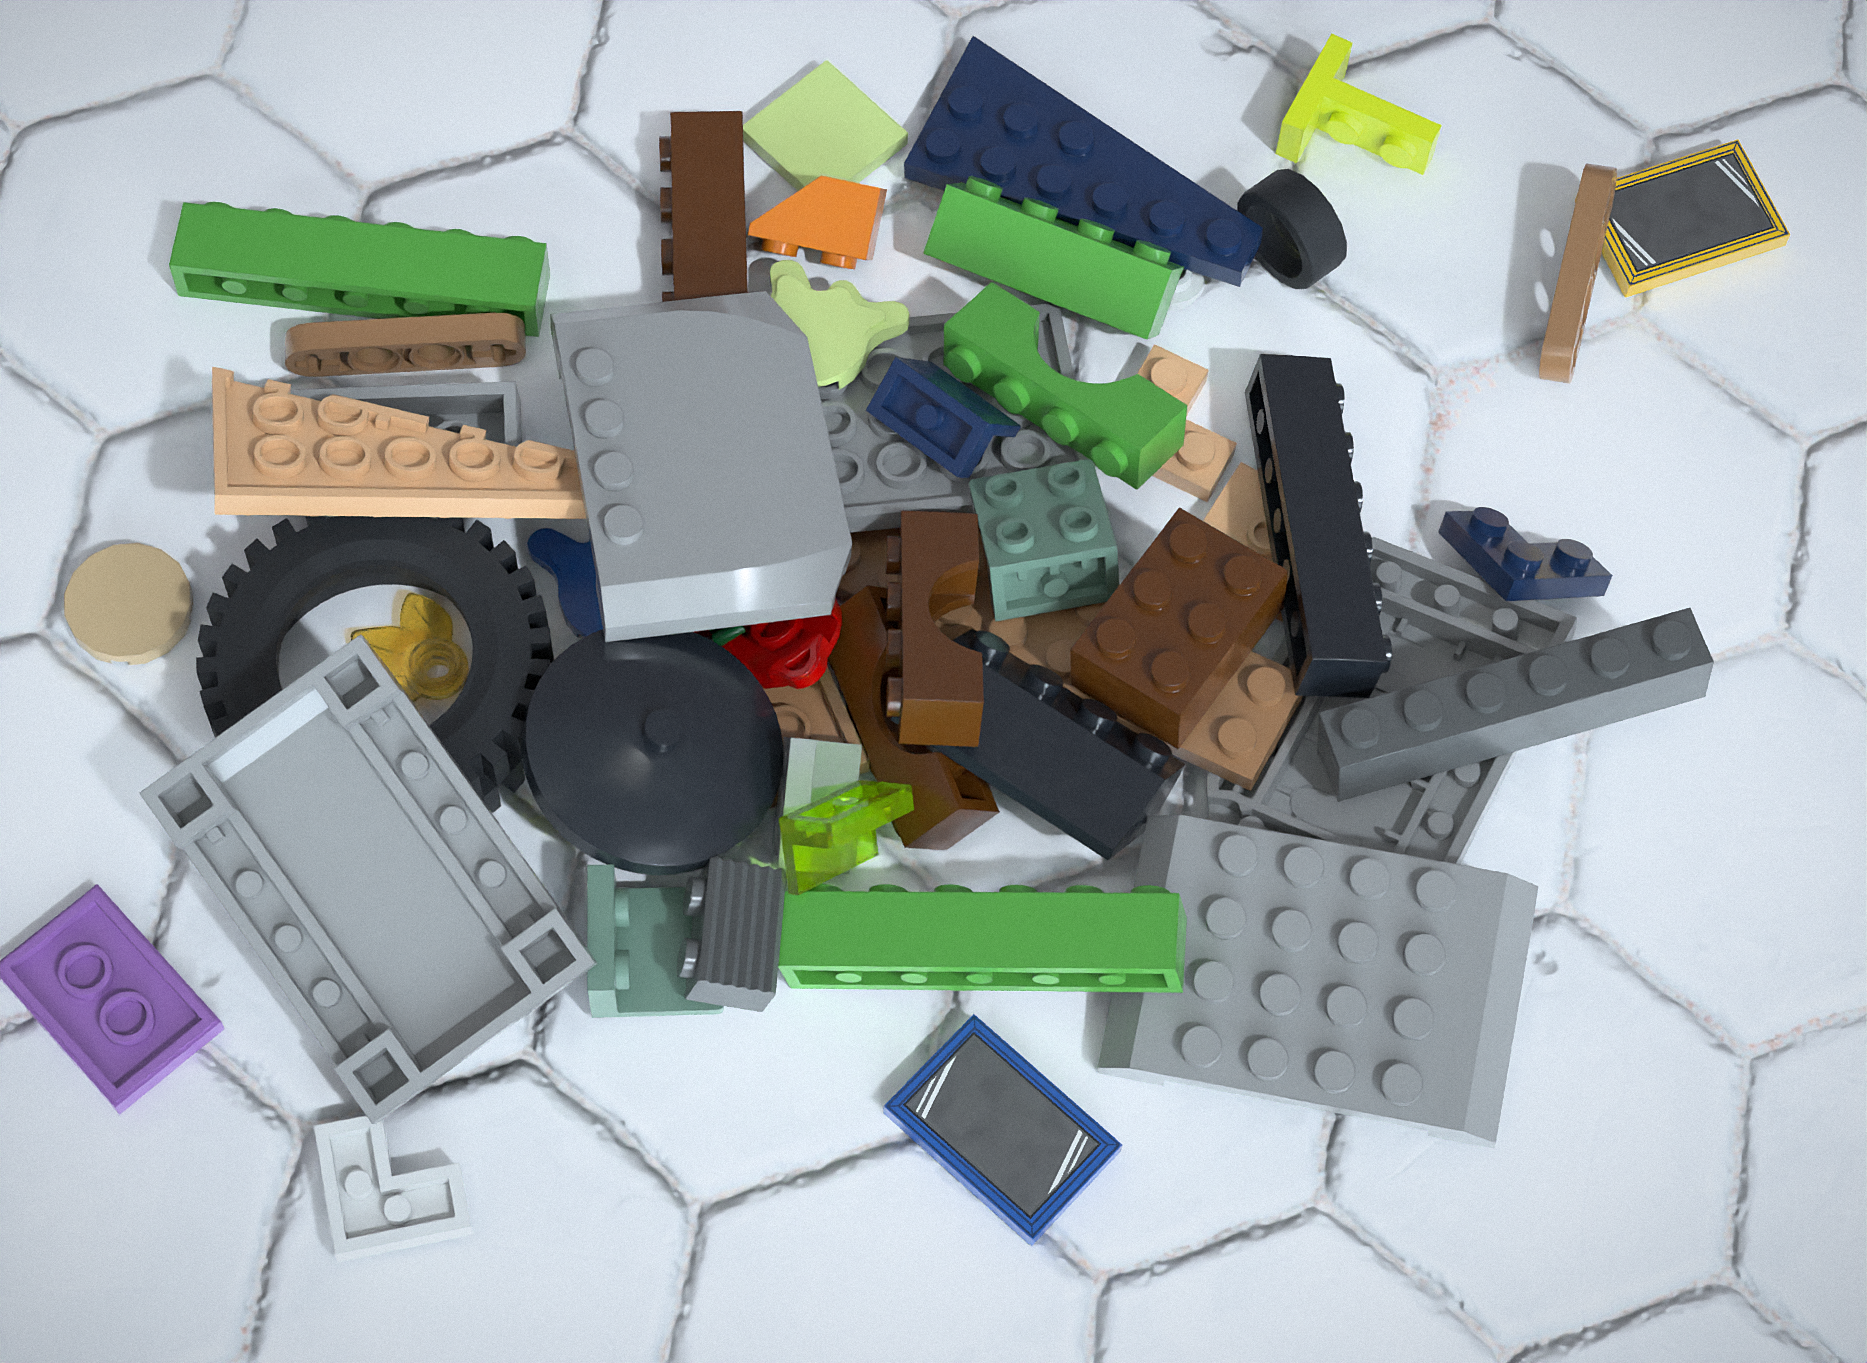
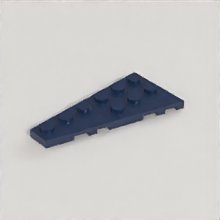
M972 36L904 162V178L945 191L947 184L960 182L966 184L969 176L981 178L1001 186L1003 190L1000 197L1020 205H1022L1024 197L1045 202L1059 209L1056 216L1057 219L1078 226L1081 218L1103 224L1115 230L1112 240L1133 248L1137 240L1158 245L1171 251L1168 261L1183 266V269L1237 287H1241L1262 240L1263 227L975 36Z

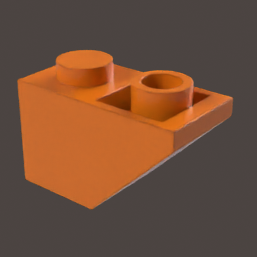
M821 175L752 221L749 226L748 235L763 238L761 250L797 257L798 247L802 246L822 251L820 263L855 270L857 259L873 260L887 189Z

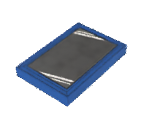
M975 1014L883 1106V1114L1031 1247L1116 1158L1123 1146Z

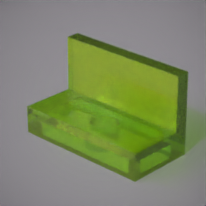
M858 780L780 817L779 824L788 894L800 895L878 856L876 829L914 810L911 785Z

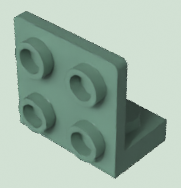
M1085 459L972 479L969 482L970 495L975 514H978V528L987 561L990 599L995 622L1108 601L1120 585L1118 552L1092 460Z
M613 864L587 865V948L598 963L587 971V992L592 1018L716 1015L723 1013L724 1006L686 1000L684 997L686 978L677 977L676 967L680 945L684 937L691 938L690 933L692 929V916L683 915V898L686 887L617 888Z

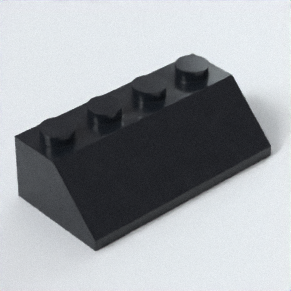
M972 628L954 638L952 641L982 653L984 704L978 747L930 746L1106 860H1110L1143 834L1148 816L1158 815L1186 765L1171 755L1170 747L1155 736L1146 733L1137 734L1118 722L1116 713L1102 702L1088 698L1082 699L1063 686L1062 678L1052 670L1041 665H1029L1009 652V645L997 635L983 630L976 631ZM892 717L891 720L899 725V717Z

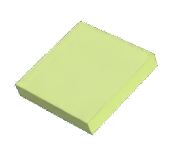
M825 60L743 124V141L799 191L821 175L860 183L908 144V132L832 63Z

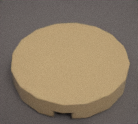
M141 543L112 545L90 555L73 572L64 593V616L78 645L95 659L111 664V660L116 662L127 661L128 665L146 664L169 653L186 635L191 622L189 617L192 612L193 591L180 563L162 549Z

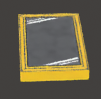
M1739 139L1618 177L1602 255L1626 298L1786 246L1791 234Z

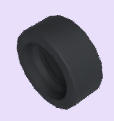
M1291 169L1276 170L1245 191L1238 200L1237 211L1263 227L1261 244L1255 257L1279 282L1293 289H1308L1340 266L1347 256V240L1342 223L1331 203L1319 188L1304 175Z

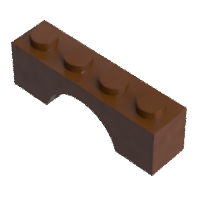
M901 510L899 536H887L885 574L897 575V582H887L886 621H898V629L887 630L886 668H898V677H888L886 715L899 717V744L978 747L984 704L982 653L955 643L944 635L935 624L940 617L948 612L974 604L979 565L978 514Z
M867 585L840 606L842 610L841 631L827 662L835 672L847 702L848 714L857 727L869 757L871 773L879 782L892 815L891 822L893 828L901 838L904 848L948 850L1000 813L988 783L930 745L899 744V725L891 720L892 716L886 715L888 677H898V668H886L887 630L898 629V621H886L887 588Z

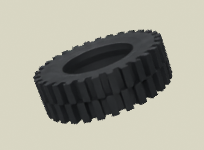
M305 516L308 527L298 532L295 531L288 518L272 526L277 545L271 550L258 538L247 546L244 552L250 568L249 572L247 573L233 563L229 566L222 576L228 597L212 593L206 606L212 626L201 624L197 640L203 657H196V673L202 688L199 692L215 738L283 690L279 679L281 645L287 632L309 611L339 594L362 587L375 585L413 586L443 595L450 600L464 618L471 634L473 646L470 671L461 693L448 710L430 724V727L492 813L501 807L498 791L500 783L513 793L519 789L525 781L521 755L523 719L528 703L540 678L554 661V654L542 596H537L535 581L527 566L525 565L518 569L516 552L505 540L494 548L491 528L477 519L465 533L463 517H438L435 520L432 517L336 516L326 519L325 516Z

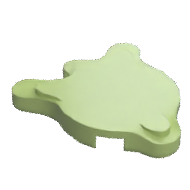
M793 260L778 261L770 268L771 297L807 336L818 387L838 381L839 390L851 383L865 367L869 354L876 346L908 330L910 314L908 308L902 303L896 301L868 302L861 296L856 287L847 280L836 281L827 290H813L803 267Z

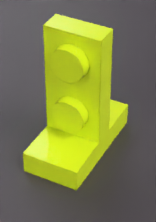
M1331 33L1282 121L1275 154L1297 163L1317 128L1328 133L1340 143L1353 144L1382 157L1392 166L1408 168L1424 175L1433 158L1442 125L1342 82L1346 74L1353 42Z

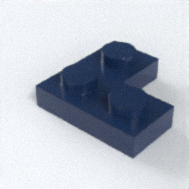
M1477 507L1473 511H1446L1438 533L1505 601L1605 596L1613 576L1593 557L1592 550L1585 544L1573 539H1560L1558 542L1528 543L1509 524V519L1503 513L1489 507Z

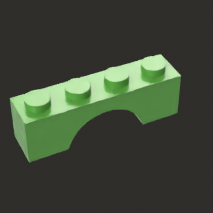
M991 282L944 324L943 365L949 368L956 378L966 383H972L997 399L999 404L1007 411L1020 414L1045 430L1048 436L1058 444L1068 445L1092 460L1104 474L1110 477H1117L1138 490L1184 446L1187 405L1139 374L1115 382L1086 383L1070 379L1056 372L1045 363L1038 353L1040 312L995 283Z

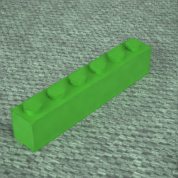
M214 201L205 204L183 202L169 262L178 296L374 319L507 313L522 319L525 324L526 336L532 337L540 336L550 280L547 243L534 242L523 236L496 238L474 235L462 229H449L444 232L416 229L401 222H389L385 225L355 222L339 215H330L325 218L301 216L278 208H271L265 211L234 208L226 203Z
M812 884L807 886L805 891H785L778 968L791 989L1183 993L1187 916L1179 893H1170L1169 890L1163 887L1153 885L1134 887L1130 893H1104L1100 888L1089 885L1070 886L1064 892H1038L1036 889L1025 885L1003 886L999 889V892H973L965 886L947 884L934 888V892H908L903 887L891 884L874 885L869 888V891H843L841 888L829 884Z

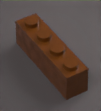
M743 111L670 112L671 136H659L660 172H671L672 187H660L661 224L672 223L673 239H661L662 276L673 275L674 291L662 292V302L748 293Z

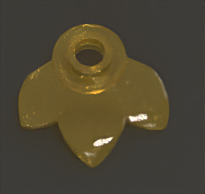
M412 592L407 594L400 612V627H372L355 630L351 633V641L359 635H362L368 641L412 702L421 697L429 700L450 698L457 694L466 683L469 674V663L463 649L453 642L452 619L444 608L423 595ZM436 665H442L449 669L446 675L438 678H430L426 675L428 670Z

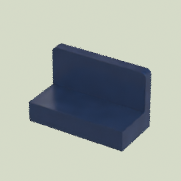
M895 357L866 408L868 413L959 478H970L994 435L1016 437L1021 428L1020 424L930 361Z

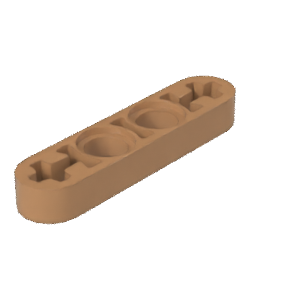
M1586 163L1584 166L1544 337L1539 367L1540 379L1568 384L1572 382L1613 205L1617 167Z
M507 313L313 322L298 324L291 327L285 333V366L289 371L305 377L503 367L520 362L526 355L525 324L522 319Z

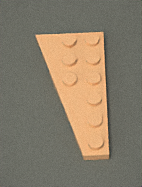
M212 366L215 515L586 519L574 450L531 440L522 442L515 447L485 440L486 430L463 425L460 433L430 427L428 416L334 394L325 397L322 401L291 394V384L268 379L264 388L234 381V371Z

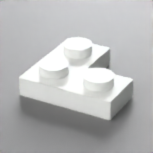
M364 1115L314 1126L334 1254L337 1262L473 1234L459 1162L393 1176L384 1120L377 1124H372L368 1117Z

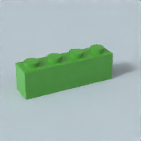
M969 176L966 184L960 182L946 185L923 254L1148 340L1160 334L1184 268L1168 261L1171 251L1142 240H1137L1134 248L1112 240L1115 230L1091 220L1081 218L1078 226L1056 218L1058 208L1033 198L1024 197L1022 205L1000 197L1003 190L1001 186L981 178Z

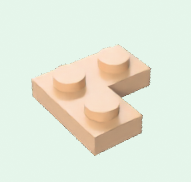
M1154 344L1137 374L1185 403L1188 415L1207 382L1209 370ZM1186 419L1184 446L1152 476L1208 502L1235 454L1237 443Z

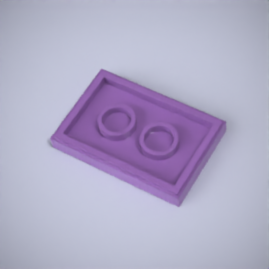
M98 884L0 960V981L119 1115L225 1029L222 1021Z

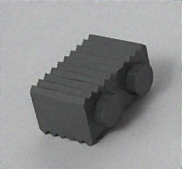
M712 857L708 860L698 877H689L683 898V915L692 916L691 938H683L676 967L677 977L686 978V990L684 993L686 1000L756 1012H763L776 995L787 871L783 868L761 867L757 863L748 865L744 861L735 862L732 859L722 860L720 857Z

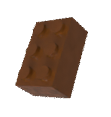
M1179 507L1070 649L1071 685L1107 705L1115 712L1174 748L1179 749L1284 608L1288 570Z

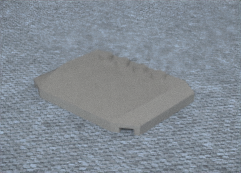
M766 291L550 314V329L559 379H562L594 560L596 592L605 642L831 615L836 592L851 558L852 540L808 338Z
M1372 537L1373 551L1370 570L1373 582L1379 583L1382 590V608L1379 618L1382 634L1388 635L1391 640L1392 660L1388 672L1381 674L1370 698L1572 641L1577 624L1576 616L1535 600L1505 601L1485 580L1377 537ZM1284 636L1271 660L1290 668L1286 638ZM1303 696L1251 791L1209 772L1207 776L1208 820L1461 865L1518 751L1338 802L1318 749L1319 712L1368 698Z

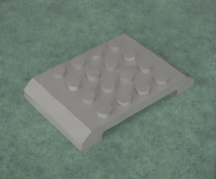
M362 635L354 638L139 792L176 847L183 849L336 1065L333 1068L372 1124H377L598 964L578 932L392 672Z
M1180 814L1148 816L1134 887L1153 885L1163 887L1169 890L1170 893L1180 894L1187 916L1183 993L1112 992L1097 1067L1098 1074L1164 1086V1081L1428 1130V1136L1495 1148L1539 889L1538 885L1505 872Z

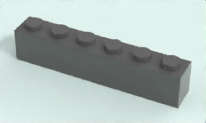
M1689 607L1319 712L1318 749L1337 801L1340 802L1706 697L1714 660L1693 611Z

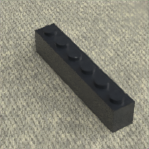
M1260 354L1244 393L1272 560L1288 570L1285 604L1281 614L1295 696L1370 698L1381 674L1387 673L1390 668L1392 644L1390 637L1383 635L1379 616L1382 608V590L1379 583L1373 582L1370 570L1373 551L1372 537L1368 531H1363L1360 516L1363 505V489L1359 481H1354L1351 463L1354 453V441L1351 432L1344 430L1342 419L1345 403L1344 388L1341 383H1336L1331 358Z

